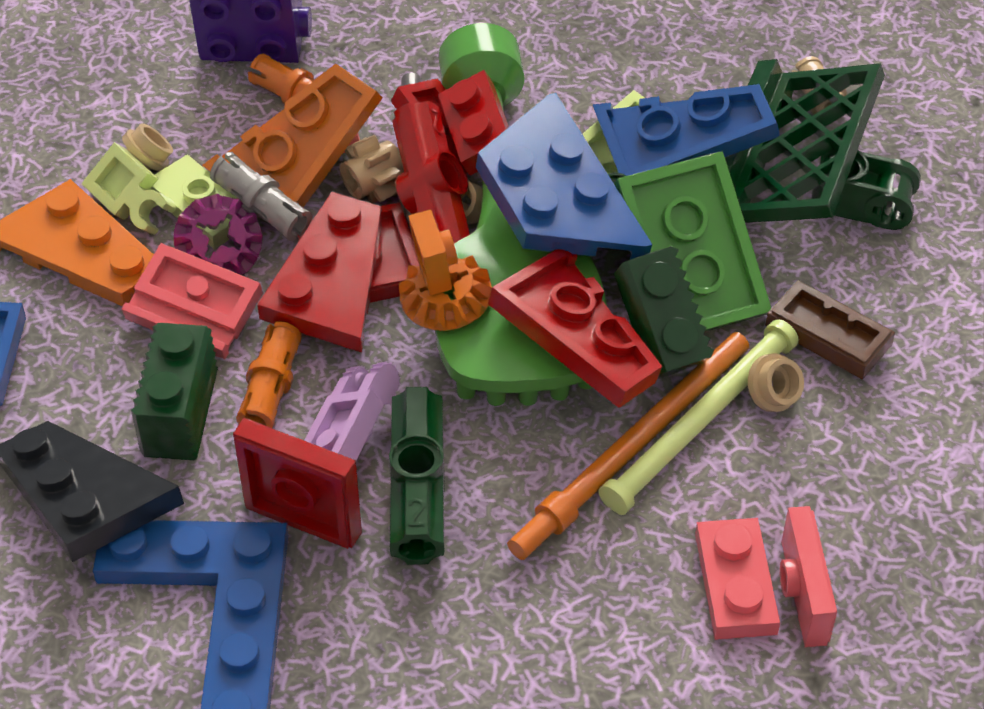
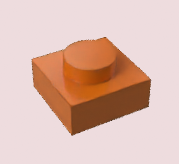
M431 209L408 215L415 254L429 295L452 290L449 266L458 264V259L449 229L439 232Z

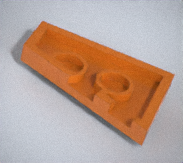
M334 64L284 102V109L261 127L255 124L240 136L242 141L228 152H233L247 166L261 176L269 175L279 183V190L304 208L383 97L338 64ZM216 154L202 166L211 172L213 164L220 156Z
M71 179L0 220V251L4 248L22 256L23 263L39 270L44 266L68 277L69 283L122 307L125 302L129 303L135 294L134 287L154 255Z

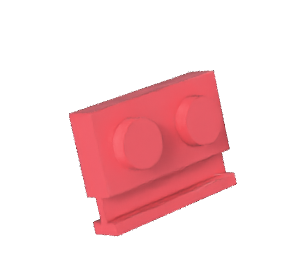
M160 243L134 287L135 294L129 303L125 302L122 312L125 319L153 330L152 326L158 323L207 326L212 330L211 336L213 337L212 344H214L213 351L216 352L215 356L226 359L234 338L238 339L263 291L261 284L255 280Z

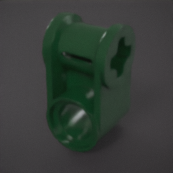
M832 149L822 155L819 165L836 156L837 152ZM857 150L833 216L870 223L875 227L889 230L903 229L909 225L913 218L914 206L911 198L919 189L921 175L918 169L910 162L902 159H891ZM896 174L900 175L898 188L892 187ZM820 185L812 190V199H819L821 197L823 188ZM887 202H893L890 214H885Z

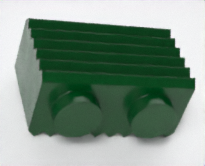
M672 246L625 261L613 273L633 329L662 365L658 379L696 367L709 359L715 350L707 346L711 338L703 335L707 327L699 324L703 316L695 313L699 305L692 302L695 294L688 291L691 283L684 280L687 272L680 269L683 261L676 258L679 249Z
M158 323L152 326L153 334L150 335L149 352L145 353L146 361L143 362L142 379L138 381L139 389L135 390L137 398L133 400L134 408L131 409L139 449L144 457L194 461L198 457L218 370L216 366L217 360L215 359L216 352L213 351L212 330L202 325Z

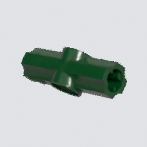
M406 387L399 395L392 396L391 449L389 453L390 555L400 558L407 565L429 564L436 557L443 556L445 552L442 395L434 394L428 387Z

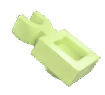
M115 142L81 183L115 216L125 220L130 215L132 223L137 228L153 235L159 230L150 222L149 215L151 210L157 205L170 213L176 210L174 202L169 197L155 190H150L158 178L126 148Z

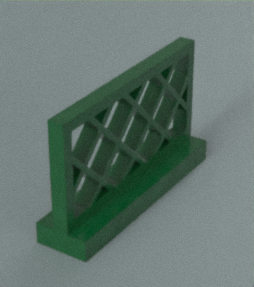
M777 59L757 62L748 85H760L777 122L778 129L780 130V128L795 119H798L801 123L777 138L725 157L745 223L833 218L885 77L881 63L782 73ZM863 84L846 96H842L839 93L851 85ZM813 89L799 99L792 100L794 91ZM826 100L833 103L813 116L808 113V111ZM846 114L850 117V120L832 131L826 128V126ZM813 134L819 137V139L799 151L793 147ZM832 149L837 152L836 156L818 167L811 163ZM783 153L788 157L770 169L764 170L766 163ZM799 169L806 173L785 187L779 183ZM819 185L823 188L819 199L797 200V198ZM768 188L774 193L760 202L750 203L752 198Z

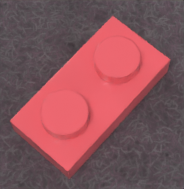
M758 518L697 522L695 537L715 640L778 635L780 619Z

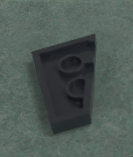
M50 421L23 430L13 438L0 444V465L72 562L184 504L178 485Z

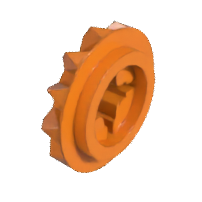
M473 255L464 259L457 258L458 264L449 266L451 285L454 286V300H451L448 294L445 295L443 292L430 296L420 266L408 265L407 277L405 281L399 283L402 309L414 323L431 330H454L469 325L477 320L489 306L487 303L492 286L488 270L480 268Z

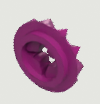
M216 193L212 196L195 199L179 215L174 229L173 242L175 249L237 274L244 275L252 268L259 257L263 235L256 214L253 212L248 214L242 208L243 203L240 199H233ZM226 218L230 219L227 237L234 241V245L239 247L240 250L233 246L229 248L221 245L217 252L213 251L210 258L205 257L209 249L207 248L209 238L197 226L215 230L220 223H224Z

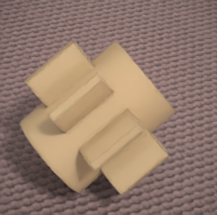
M372 135L346 148L345 152L349 160L340 164V175L345 187L354 198L361 199L367 196L369 202L373 204L398 194L396 179L398 175L404 172L399 149L389 140L379 144L376 135Z

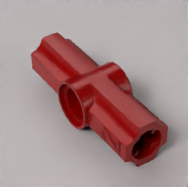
M429 101L407 103L394 111L395 118L392 120L404 172L398 175L396 179V190L399 199L411 214L431 209L439 232L449 229L453 242L456 243L470 235L461 196L468 191L469 187L467 174L461 162L449 151L438 105Z

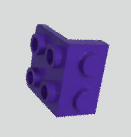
M189 0L198 54L201 60L252 62L259 54L264 53L278 62L299 63L302 38L311 37V8L303 7L302 0Z

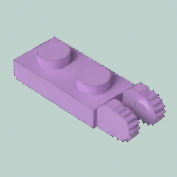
M386 361L373 364V368L369 370L360 366L346 369V372L342 373L343 377L337 382L332 394L327 396L304 441L357 460L364 444L372 435V428L383 406L391 404L392 396H396L395 392L399 391L398 387L401 385L399 379L401 377L398 375L399 371L396 370V366H393L392 362L387 363Z

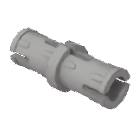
M233 152L225 153V159L220 156L213 164L210 172L211 180L240 199L243 203L242 208L248 214L255 213L257 217H261L275 227L289 241L296 240L297 234L302 236L311 223L312 214L279 190L280 185L269 175L261 176L247 166Z

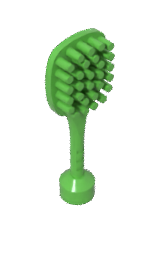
M490 23L466 25L452 32L443 41L439 49L438 59L441 81L446 90L457 82L485 70L494 84L502 109L520 94L524 85L521 54L516 38L507 29ZM482 179V204L477 229L471 235L454 243L457 258L464 259L473 255L478 266L488 270L491 286L493 287L552 251L523 249ZM577 255L575 265L585 278L594 277L603 288L600 276L591 257ZM452 286V290L443 293L445 295L448 294L449 298L454 300V286ZM604 293V295H603V297H602V301H603V302L606 304V306H607L606 298H605V293ZM490 306L487 307L486 311L477 320L469 325L454 330H435L437 348L441 360L450 377L456 381L457 395L461 399L473 398L476 390L485 391L487 402L492 406H500L506 400V393H518L520 403L530 406L537 402L538 391L550 390V396L554 400L562 401L568 397L570 385L578 384L583 389L593 388Z

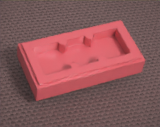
M810 506L790 507L787 511L781 541L785 559H782L780 562L782 592L785 598L794 597L805 647L827 646L831 639L837 607L814 511L811 510Z

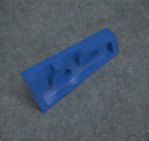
M759 84L694 92L689 100L661 103L659 96L639 99V106L613 109L611 102L593 104L617 171L626 176L723 151L724 157L780 136L777 122Z

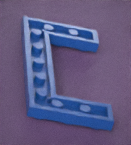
M153 520L96 550L93 567L96 584L217 586L201 709H270L289 536L287 523Z

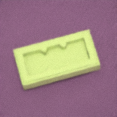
M188 154L156 173L155 176L158 180L150 189L169 197L174 202L176 210L172 214L176 218L195 199L212 196L216 193L221 196L238 199L219 184L212 181L210 172ZM228 218L225 219L223 224L220 223L215 230L197 226L209 238L208 245L213 249L230 240L227 237L228 224L230 222Z

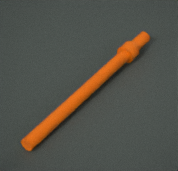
M733 332L714 350L709 359L697 365L563 491L551 492L535 507L536 516L507 542L511 553L518 559L525 560L551 534H562L578 518V509L607 480L611 479L749 349V342L741 333Z

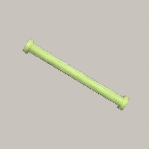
M773 320L764 329V338L617 480L609 479L599 488V496L602 502L617 514L625 515L634 506V497L748 386L750 368L759 357L773 353L787 354L797 346L799 339L794 328L783 320Z

